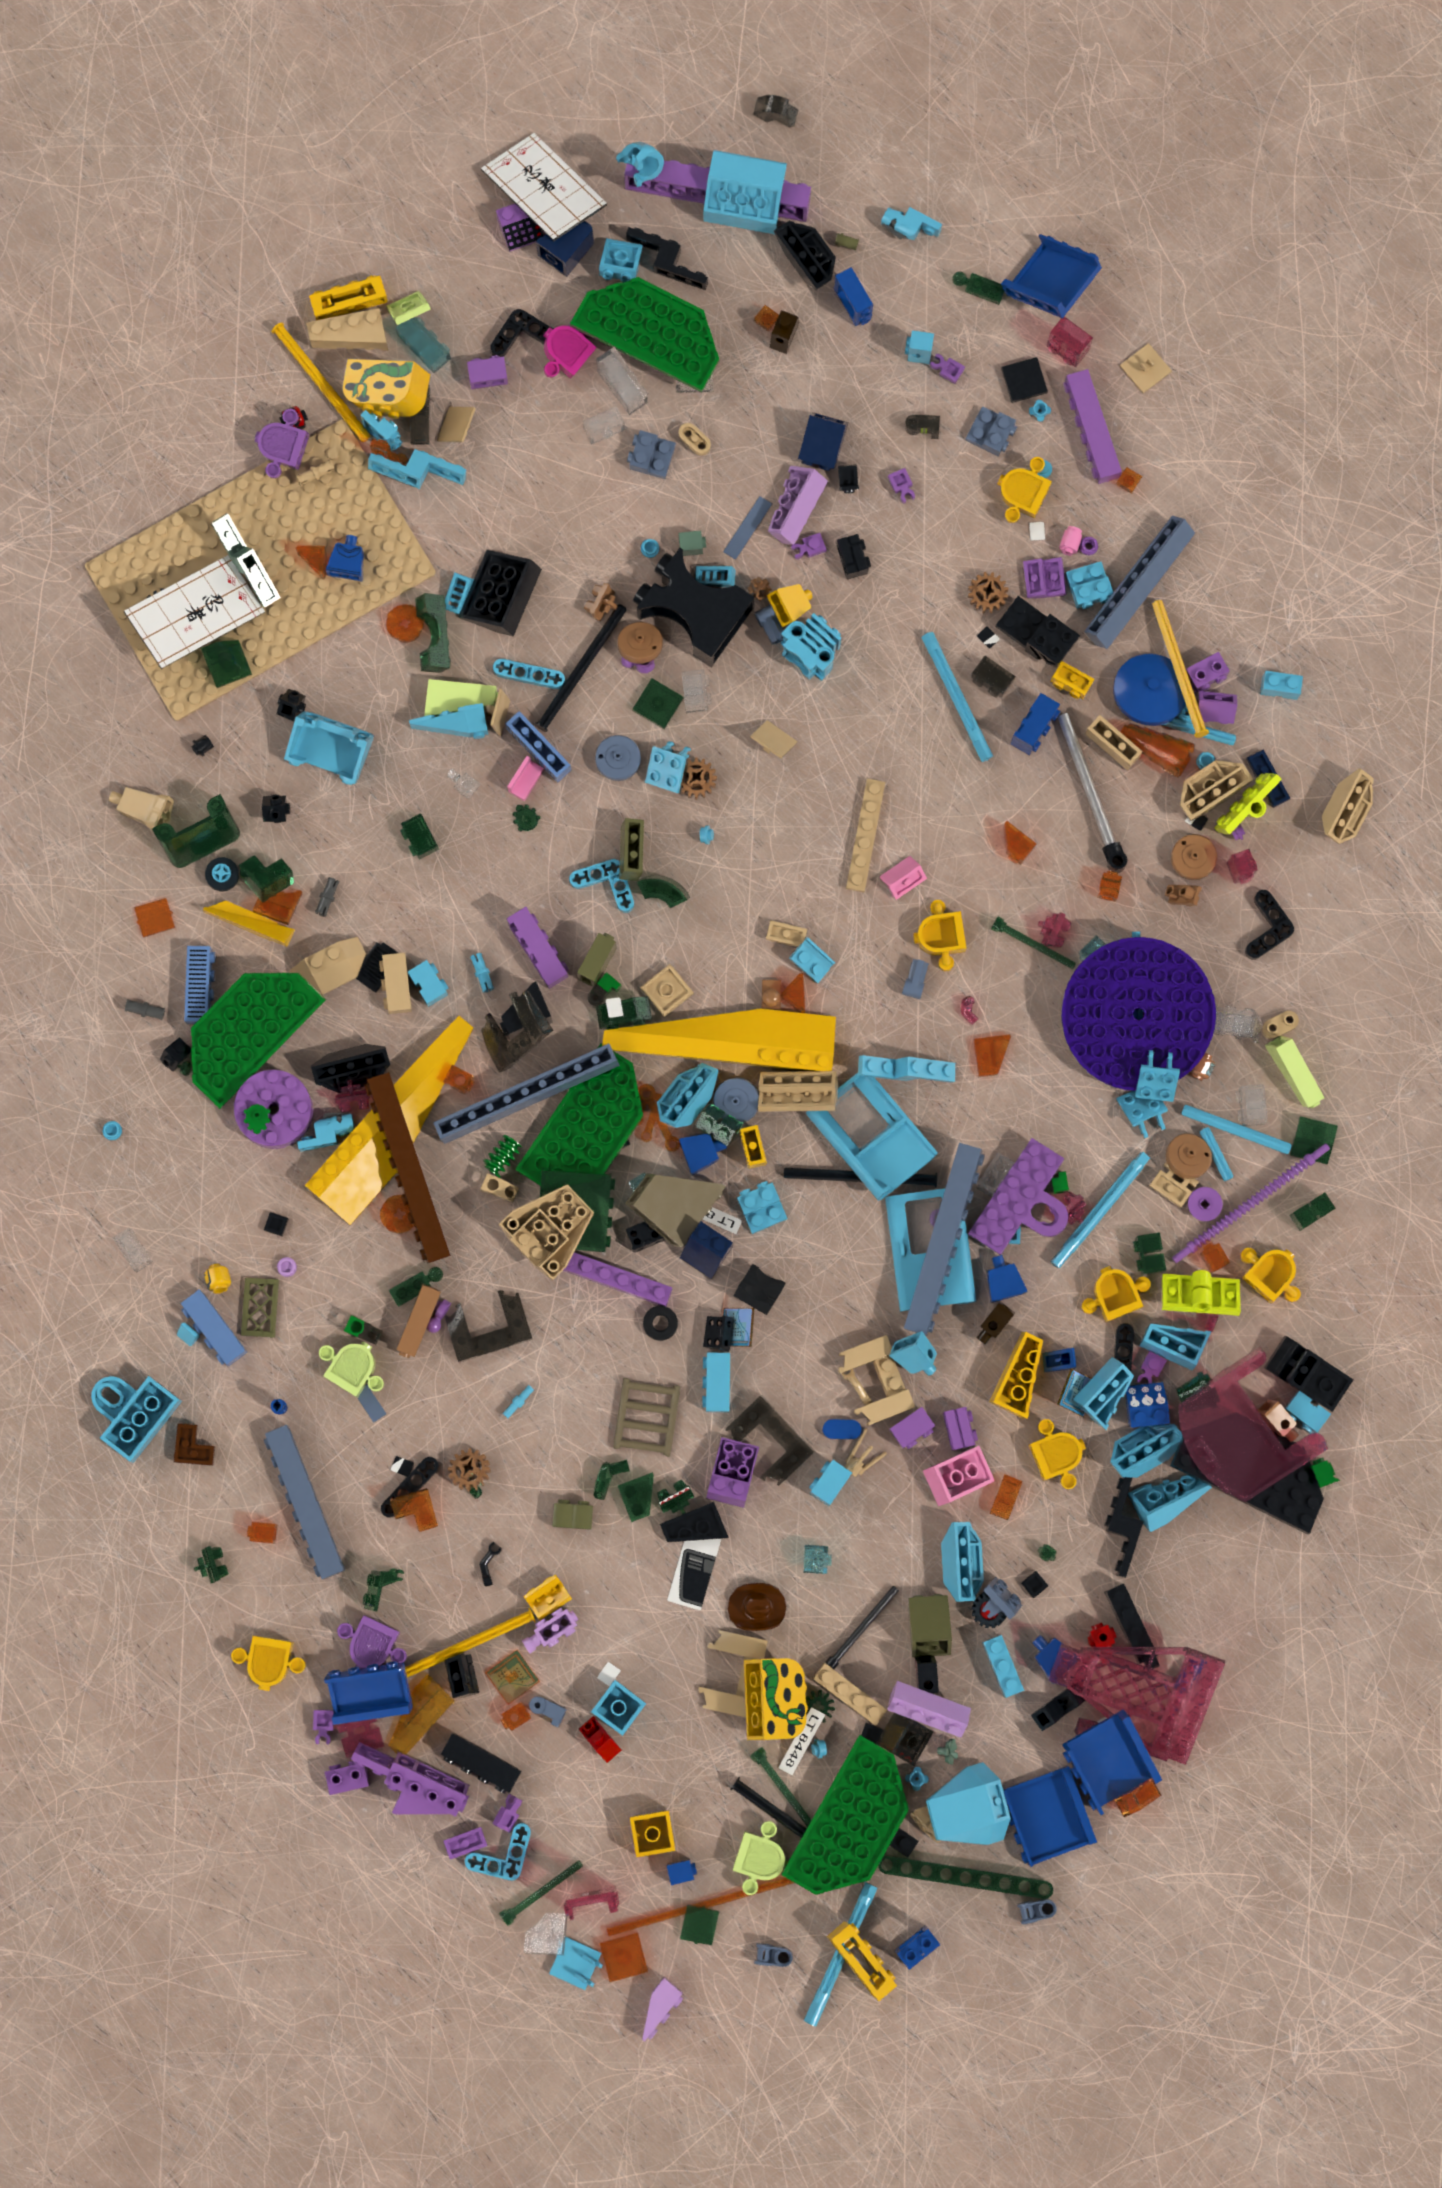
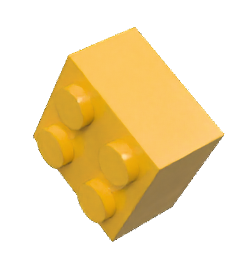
M669 1810L630 1816L636 1858L676 1850Z

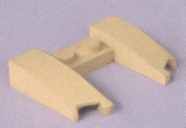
M887 1335L839 1353V1356H844V1367L838 1368L839 1374L873 1362L885 1392L886 1398L853 1410L857 1416L862 1412L870 1420L866 1424L867 1426L915 1408L909 1390L905 1389L896 1363L889 1356L892 1347Z
M720 1630L718 1632L721 1634L714 1645L711 1642L708 1645L710 1649L742 1655L744 1660L764 1659L768 1641ZM744 1660L736 1695L699 1687V1693L704 1692L706 1705H703V1708L746 1717Z

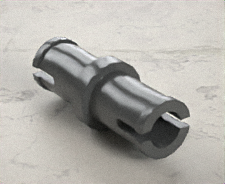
M328 877L324 891L320 893V901L315 910V913H319V916L322 917L327 916L330 904L334 902L337 886L340 883L331 877Z
M127 999L125 1005L126 1012L140 1014L141 1017L149 1016L162 1020L165 1014V1008L149 1005L148 1002L140 1003Z

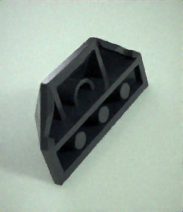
M788 221L774 230L784 254L806 284L817 290L832 280L836 256L814 227Z
M363 1044L328 1053L312 1064L311 1070L316 1085L342 1093L364 1087L367 1084V1079L384 1074L390 1066V1061L385 1046Z

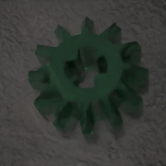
M822 1690L818 1691V1697H816L814 1691H811L812 1699L805 1696L806 1700L809 1701L807 1713L811 1707L813 1708L814 1703L817 1704L816 1701H821V1705L824 1706L823 1710L820 1709L821 1713L826 1714L829 1718L832 1717L827 1712L828 1710H835V1707H828V1704L834 1702L833 1699L826 1701L829 1693H826L823 1698L821 1697Z

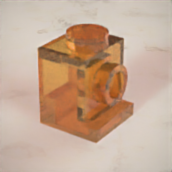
M520 1702L502 1713L503 1718L500 1721L506 1730L510 1728L513 1731L532 1719L523 1702ZM512 1714L518 1715L517 1721L511 1720Z

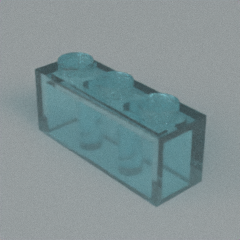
M414 317L399 324L395 328L397 335L433 373H436L451 359L450 349L445 343L441 344L437 340L438 337L432 330L428 331L424 327L425 323L420 317Z

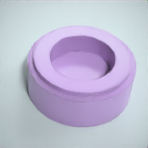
M285 1257L278 1262L277 1270L282 1276L291 1277L297 1271V1264L293 1259Z

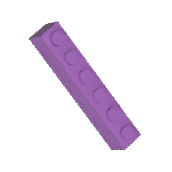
M1088 369L1067 375L1065 382H1063L1064 390L1066 393H1069V405L1071 410L1075 411V423L1082 432L1080 434L1081 442L1083 445L1086 444L1088 450L1086 451V457L1088 462L1091 461L1093 468L1091 471L1093 478L1097 479L1098 484L1120 478L1122 473Z
M573 1253L567 1267L563 1270L564 1272L659 1306L667 1307L673 1290L670 1286L577 1253Z

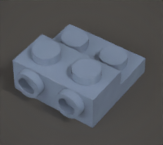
M982 406L965 441L999 457L1001 451L1005 452L1009 445L1007 441L1009 436L1013 437L1018 427L1015 425L1016 420L1001 412L997 414Z
M640 430L639 435L635 434L632 445L635 446L634 451H630L627 462L630 463V470L666 479L676 442L661 439L656 434Z

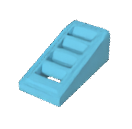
M696 566L695 580L705 586L727 588L735 585L736 570L732 566ZM703 571L706 572L705 581H702ZM710 572H713L712 581H710ZM718 573H721L720 581H718Z
M454 572L442 608L460 614L474 579ZM458 580H461L463 582H466V585L464 586L458 584L457 582ZM455 587L463 589V593L455 591ZM452 594L460 596L461 599L452 598ZM452 601L459 604L458 608L449 605V602Z

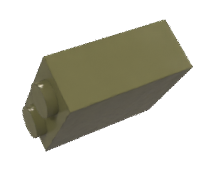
M598 933L577 972L578 980L596 988L598 981L601 979L617 949L613 936L607 933L603 935Z

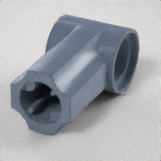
M769 605L754 612L760 627L764 628L771 644L781 642L783 640L781 633L784 630L772 606Z
M913 959L902 995L916 999L921 998L929 963Z

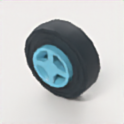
M219 857L207 865L205 879L214 890L228 891L237 884L239 869L231 859Z

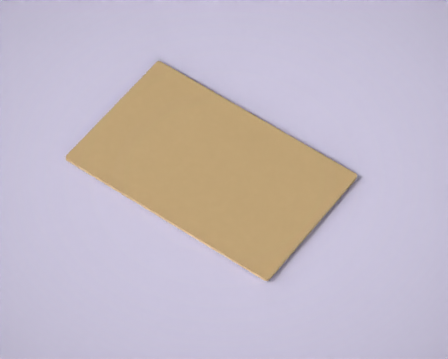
M342 419L309 437L299 470L280 465L281 475L273 479L265 471L266 466L271 463L268 460L85 564L86 570L174 720L179 721L436 574L434 567L377 472L368 469V457L345 420ZM328 460L331 461L334 472L320 477L318 481L313 480L303 486L299 485L296 475L310 470L312 466L316 467ZM227 513L245 545L254 549L280 598L263 607L264 613L161 668L128 618L125 610L147 599L148 595L153 596V591L156 590L158 593L160 589H166L227 556V551L211 525V522ZM346 535L356 536V546H360L363 549V582L331 577L326 573V567L335 544H345ZM240 573L245 582L247 583V585L249 586V588L251 589V591L253 592V594L255 595V597L257 598L245 574Z

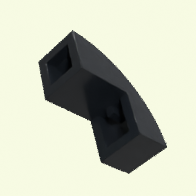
M1075 1683L1031 1714V1717L1041 1731H1044L1087 1699Z

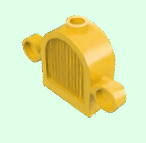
M1041 457L1031 459V471L1017 468L1009 471L1006 475L1001 474L997 485L1001 486L1003 501L1010 507L1005 512L1007 522L1016 523L1020 518V512L1035 519L1052 481L1037 475L1043 471L1045 462Z
M934 900L930 906V911L933 915L922 921L918 932L913 933L914 943L919 944L920 948L927 954L933 956L942 955L938 965L942 971L947 972L954 966V960L949 954L962 953L967 949L961 911L944 913L945 903L941 900Z
M1245 1248L1241 1252L1240 1258L1244 1263L1254 1264L1242 1279L1270 1304L1283 1291H1285L1284 1297L1288 1302H1296L1301 1296V1292L1297 1287L1289 1285L1296 1274V1265L1293 1260L1295 1256L1289 1250H1271L1260 1258L1257 1257V1253L1253 1248Z
M1111 1266L1100 1270L1102 1275L1095 1283L1094 1295L1096 1299L1087 1298L1081 1304V1309L1086 1314L1094 1313L1099 1306L1105 1322H1109L1144 1307L1138 1292L1144 1293L1148 1291L1151 1282L1147 1277H1139L1134 1283L1126 1272L1112 1269Z
M1043 1419L1038 1424V1430L1041 1434L1045 1435V1438L1029 1444L1043 1481L1061 1474V1486L1067 1490L1072 1489L1076 1486L1077 1480L1068 1471L1074 1469L1081 1461L1082 1451L1086 1449L1082 1438L1077 1439L1069 1433L1060 1432L1052 1434L1054 1430L1053 1422L1049 1419Z
M252 1636L250 1653H247L243 1648H236L231 1653L232 1661L237 1664L248 1661V1674L259 1685L258 1689L270 1691L271 1686L281 1683L287 1676L289 1668L293 1673H302L306 1668V1663L302 1658L297 1657L290 1660L294 1642Z

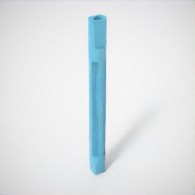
M926 633L921 638L960 715L981 762L988 761L993 757V754L966 702L934 633Z
M1140 1152L1135 1160L1133 1159L1071 1234L1060 1251L1050 1261L1055 1267L1060 1268L1069 1256L1076 1251L1142 1171L1144 1165L1150 1159L1147 1154Z
M866 1882L848 1921L849 1924L853 1923L858 1930L878 1889ZM842 1943V1946L845 1948V1950H848V1951H849V1949L846 1948V1947L844 1946V1944ZM837 1949L804 2019L805 2022L815 2027L820 2020L845 1961Z

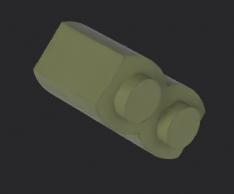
M558 1500V1503H554L552 1527L591 1530L593 1506L589 1505L588 1501H578L577 1505L570 1504V1500Z

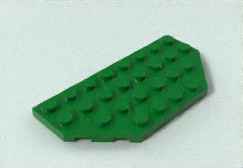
M639 277L586 293L570 322L571 327L701 393L703 392L719 363L718 352L716 351L703 309Z
M244 973L191 1027L192 1083L221 1109L240 1089L242 1084L253 1076L327 999L300 973Z
M614 1051L620 1066L571 1087L515 1170L547 1191L559 1189L567 1184L575 1186L601 1180L644 1117L633 1063Z
M858 1736L784 1868L782 1876L815 1895L869 1881L872 1878L909 1811L894 1754L863 1736Z

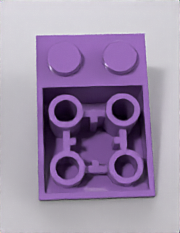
M722 1437L706 1498L744 1508L759 1447Z

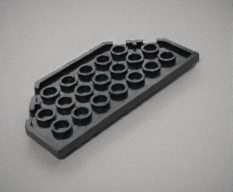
M1236 1412L1184 1431L1170 1465L1305 1534H1310L1324 1500L1313 1469L1310 1468L1311 1464L1304 1446L1294 1441L1290 1442L1286 1437H1281L1276 1432Z

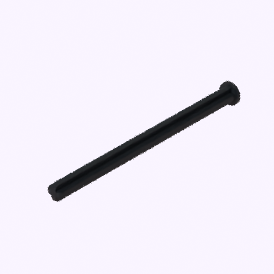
M617 605L616 610L612 612L538 722L534 723L539 729L544 732L548 731V726L625 614V606Z
M784 1168L783 1175L784 1178L862 1182L854 1171ZM935 1172V1175L914 1174L902 1184L933 1185L937 1188V1173Z
M740 1777L737 1778L730 1788L731 1791L734 1789L802 1838L807 1828L741 1782Z

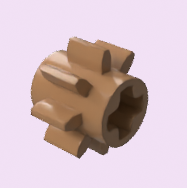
M760 577L751 580L749 587H747L750 594L757 598L759 602L766 599V595L772 590L767 579L761 580Z

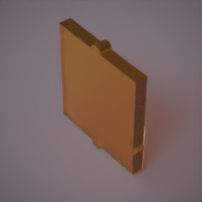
M167 898L134 907L138 919L137 924L140 926L143 938L175 928L172 918L173 912L170 911Z

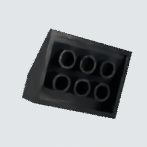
M486 550L458 617L494 632L514 637L542 569L531 559Z

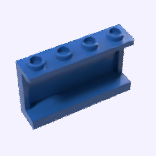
M391 1661L382 1666L371 1664L367 1668L362 1669L352 1667L348 1671L342 1672L340 1670H332L324 1679L325 1684L328 1683L334 1712L332 1716L333 1725L410 1714L413 1708L404 1662Z

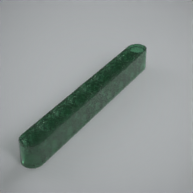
M884 1855L878 1865L882 1873L1040 1899L1050 1898L1053 1894L1052 1884L1037 1878ZM885 1859L892 1861V1867L889 1870H884L881 1867V1863ZM905 1862H909L912 1865L909 1873L901 1871V1865ZM925 1865L931 1867V1874L928 1876L921 1875V1868ZM944 1868L951 1871V1876L948 1879H942L940 1876V1872ZM964 1871L970 1873V1880L968 1882H961L960 1875ZM982 1875L990 1877L988 1885L983 1886L980 1884V1877ZM1002 1878H1008L1010 1881L1009 1886L1005 1889L999 1886ZM1022 1881L1029 1883V1889L1025 1892L1019 1889V1884ZM1042 1884H1047L1049 1887V1891L1045 1895L1039 1893V1886Z

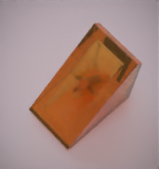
M297 546L295 548L297 554L324 579L326 577L327 556L325 546Z
M799 973L781 993V997L799 1013H805L803 973Z

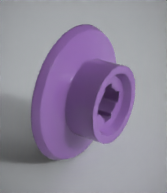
M1200 1187L1191 1193L1188 1199V1208L1193 1217L1200 1221H1211L1221 1213L1223 1203L1221 1196L1216 1190L1210 1187ZM1203 1201L1209 1204L1206 1209L1200 1205Z

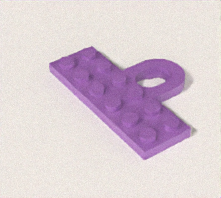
M1031 1138L968 1235L1001 1255L1021 1224L1044 1237H1053L1063 1232L1068 1223L1067 1209L1062 1202L1044 1190L1063 1163L1064 1158ZM1039 1203L1047 1205L1050 1212L1055 1216L1052 1223L1038 1222L1031 1215L1032 1208Z

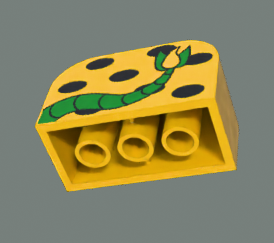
M347 359L343 393L350 402L362 411L366 410L369 414L374 413L378 418H382V416H388L393 419L410 417L417 414L425 404L430 374L414 361Z
M790 1658L744 1660L747 1740L791 1739L800 1735L806 1725V1713L808 1710L805 1697L807 1685L800 1664Z

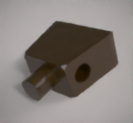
M781 310L771 334L769 348L787 354L800 323L798 316Z
M1000 1301L980 1327L983 1330L976 1338L986 1345L992 1336L996 1338L1015 1312ZM992 1321L998 1324L995 1329L989 1326Z

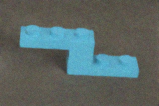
M414 449L406 466L373 453L368 458V469L418 489L421 488L428 472L461 485L466 480L467 469Z
M862 1055L859 1056L858 1075L900 1081L926 1079L952 1083L955 1082V1063L915 1057L888 1059Z

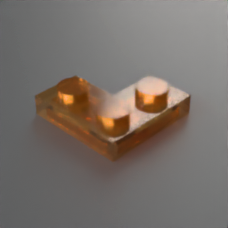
M372 439L370 449L373 454L382 455L386 459L399 462L404 466L407 465L409 458L405 454L391 452L388 442L382 439H378V441Z
M427 1488L390 1499L395 1519L414 1514L419 1532L438 1527Z

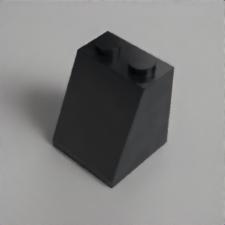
M533 982L501 1016L503 1022L500 1023L504 1036H509L510 1040H513L553 1023L537 982Z

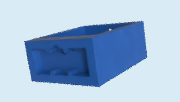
M850 267L835 275L834 290L854 325L867 324L872 318L873 303L854 270Z
M925 1925L897 1947L895 1952L910 1970L939 1947L940 1943Z

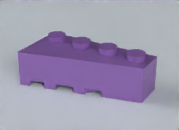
M524 907L508 917L507 922L511 931L548 989L568 978L567 971L569 969L564 961H559L557 957L559 955L554 945L550 946L547 940L549 938L543 929L540 930L537 924L539 922L533 913L530 914L527 907Z

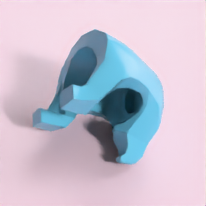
M644 142L631 143L616 156L618 163L624 162L636 167L639 172L634 174V182L637 187L642 186V182L656 178L664 166V159L660 152Z

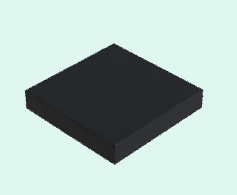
M1037 357L1001 367L1012 403L1048 393Z

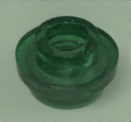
M1047 1544L1039 1547V1557L1042 1560L1049 1562L1056 1559L1055 1555L1057 1552L1054 1548Z

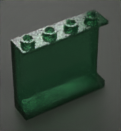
M543 1168L541 1172L540 1197L568 1184L594 1212L575 1250L606 1252V1247H610L611 1236H607L608 1228H612V1217H609V1209H613L614 1198H610L611 1190H615V1179L612 1178V1173L607 1175Z

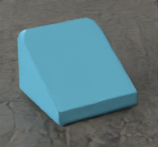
M185 1322L181 1324L177 1332V1336L189 1346H192L200 1337Z

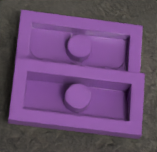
M1062 557L1023 561L1028 599L1067 595Z

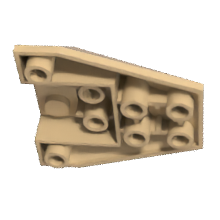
M567 1184L513 1210L499 1223V1226L514 1246L539 1271L551 1280H554L567 1267L594 1212Z

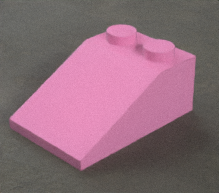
M976 1446L923 1470L938 1507L995 1481L980 1446Z

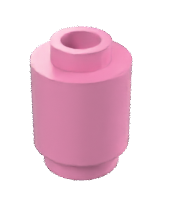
M1068 526L1067 530L1064 531L1059 546L1063 554L1072 556V554L1077 553L1082 539L1081 529Z

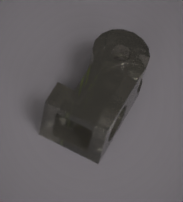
M910 415L906 418L905 430L910 435L926 433L931 434V439H939L940 416Z

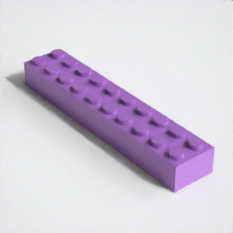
M664 160V166L660 174L654 179L642 182V186L637 187L634 182V174L639 172L635 166L627 164L624 174L625 190L704 204L710 167L704 168L693 163L687 165L681 164L676 160ZM784 180L778 216L780 218L806 222L810 205L811 187L804 183L793 184Z

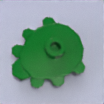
M259 1104L245 1109L246 1119H244V1123L249 1124L248 1130L253 1129L255 1134L261 1133V1129L266 1130L267 1126L265 1124L270 1123L268 1118L270 1110Z

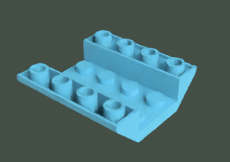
M714 150L708 175L703 221L775 234L774 230L777 229L778 213L787 163Z

